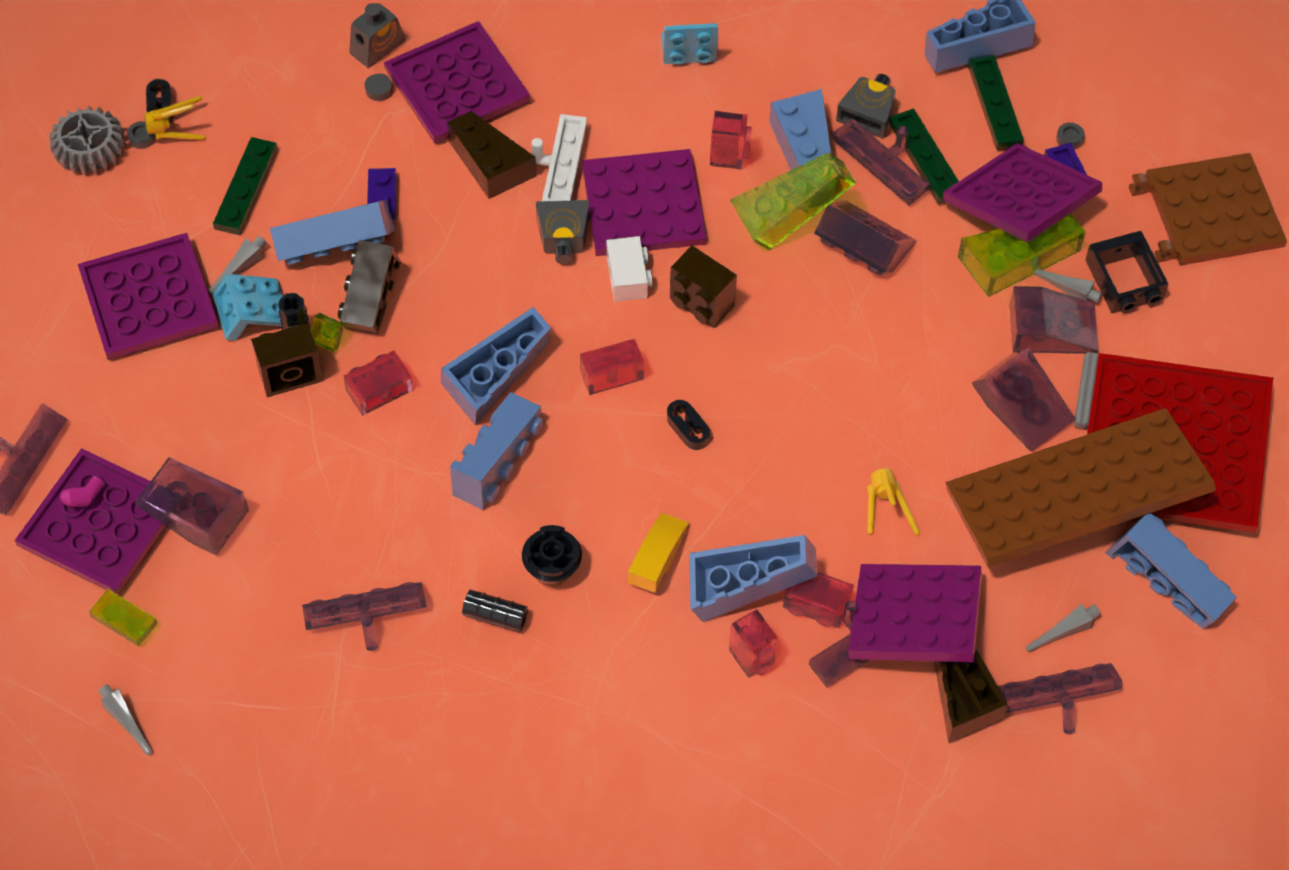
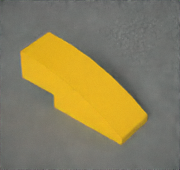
M665 513L659 515L628 570L629 584L656 593L664 574H667L688 529L689 522Z

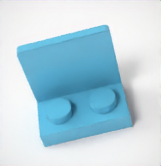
M718 24L665 26L664 32L661 33L663 64L677 65L717 61Z
M226 274L213 293L226 340L236 341L247 327V324L282 327L281 317H279L278 303L283 296L276 278Z

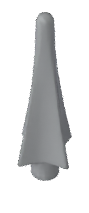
M260 236L252 243L245 238L226 269L208 290L209 294L212 295L226 274L238 275L262 259L263 256L260 250L267 244L266 241Z
M1035 267L1030 268V273L1054 285L1084 306L1088 300L1099 303L1103 293L1093 289L1095 281L1059 275Z
M1081 603L1052 629L1028 644L1026 650L1031 652L1060 638L1092 628L1091 621L1101 615L1100 610L1095 604L1085 609Z
M109 684L101 687L98 692L103 697L100 700L103 703L102 707L132 736L146 755H151L152 749L136 725L119 688L113 691Z

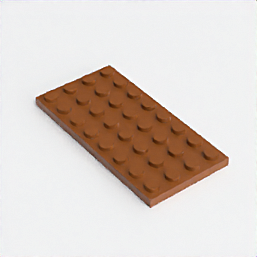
M1166 408L945 482L947 492L988 568L1215 491L1214 480Z

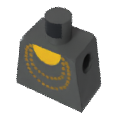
M381 3L368 4L365 7V13L351 24L350 55L365 67L370 68L405 40L398 18Z
M882 73L877 74L874 81L860 77L839 102L836 121L884 139L896 90L889 86L891 79Z
M589 200L536 201V219L543 251L546 254H555L557 263H570L572 261V253L584 251L589 223Z

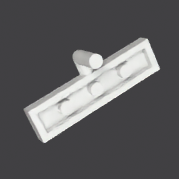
M560 114L552 155L543 154V142L540 138L532 140V155L536 157V164L549 166L542 201L572 200L587 128V117Z

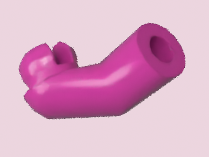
M93 476L85 487L64 489L60 494V501L68 507L89 506L105 486V483L100 478Z

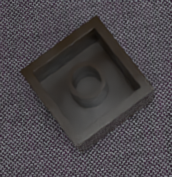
M691 245L671 266L669 299L677 307L684 308L692 313L699 322L707 323L715 328L735 307L737 274Z
M308 323L292 325L287 329L274 333H264L259 337L251 339L257 368L267 397L323 382L317 349Z

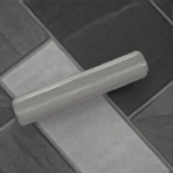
M1087 352L1083 360L1074 426L1084 430L1088 429L1099 356L1098 353Z

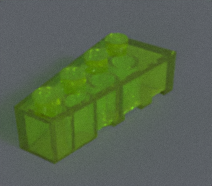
M827 152L730 199L753 241L770 251L856 184L845 163Z
M1070 213L1029 242L1002 229L963 237L960 241L957 257L986 295L990 297L1034 275L1035 271L1039 269L1044 270L1080 252L1086 231Z

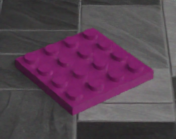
M479 21L384 62L386 72L434 144L449 138L448 121L472 111L487 121L530 101L529 92Z
M1017 143L943 192V199L945 202L1029 242L1101 193L1102 182Z
M690 149L582 160L596 256L606 255V240L640 236L641 247H647V251L688 247L691 245H706V233Z
M187 232L78 264L107 360L219 327Z
M81 448L14 541L18 547L118 596L181 506L183 499L182 496ZM93 476L100 478L105 483V486L89 506L68 507L60 501V494L64 489L85 487Z
M861 564L848 649L849 659L974 662L982 566Z

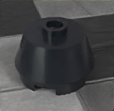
M557 525L541 527L540 531H537L526 540L522 549L524 567L535 579L546 585H558L568 580L578 569L582 560V549L578 540L572 534L565 531L564 527Z

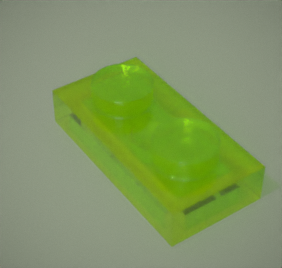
M109 589L104 592L89 610L91 618L138 647L158 624L156 618Z

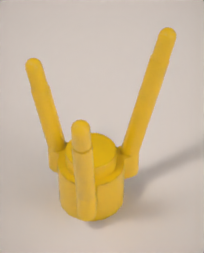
M202 96L190 98L160 110L144 113L148 135L155 133L156 139L205 140L204 135L165 132V129L170 128L169 116L194 109L193 104L203 99Z
M888 468L874 471L871 474L872 484L867 486L869 495L867 533L869 535L873 534L875 496L878 495L880 499H889L891 506H895L894 495H896L914 534L919 535L920 531L901 492L899 482L895 481L893 471Z

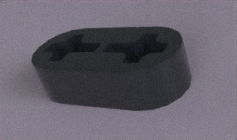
M154 79L147 84V112L173 105L170 84L166 80ZM158 90H162L161 98L156 97ZM173 116L168 117L169 124L172 122Z
M672 401L667 408L668 424L688 448L693 450L705 448L710 438L708 425L687 401ZM678 411L680 414L685 412V421L680 415L675 416V412ZM692 430L696 434L702 433V438L699 439L697 436L691 437Z

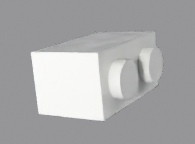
M640 236L606 240V257L614 302L646 299L648 287H652L651 270H645V264L648 263L647 247H641Z

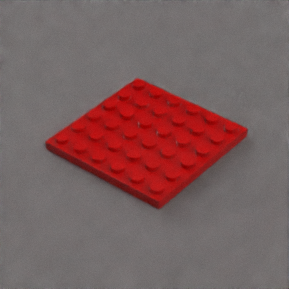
M1099 353L1087 434L1166 408L1215 482L1214 492L1152 512L1151 514L1159 519L1251 533L1257 532L1274 377Z

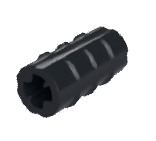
M288 293L280 298L278 313L279 317H281L282 330L292 325L308 323L310 329L304 299L297 293Z
M470 589L463 603L462 615L474 618L476 621L480 620L490 623V625L494 624L503 627L505 630L510 629L521 632L527 619L528 606L502 599L500 596L495 597L485 592L482 593Z

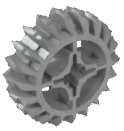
M90 105L86 110H81L78 107L77 112L74 113L67 110L66 118L59 116V124H52L53 132L49 133V146L57 163H61L64 170L70 168L74 174L81 170L84 175H86L88 170H92L96 174L98 168L102 167L107 170V163L115 164L116 157L122 156V148H124L125 144L124 131L117 117H113L110 111L104 112L101 107L93 111Z

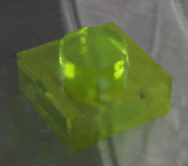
M318 313L314 316L311 328L314 343L334 352L339 348L344 324L322 313Z

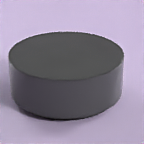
M377 73L370 75L365 80V93L370 99L380 101L391 95L392 84L388 76Z
M145 121L133 123L127 130L129 143L134 148H148L156 140L155 133L148 135Z
M1064 123L1058 128L1056 141L1059 146L1071 143L1075 150L1082 145L1085 133L1078 124Z

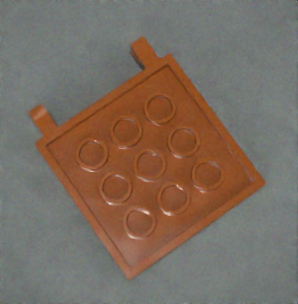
M1251 153L1148 169L1146 174L1138 173L1132 175L1134 183L1129 184L1131 195L1136 196L1151 191L1169 240L1158 242L1160 250H1156L1154 253L1158 263L1177 258L1179 265L1282 248L1287 243Z

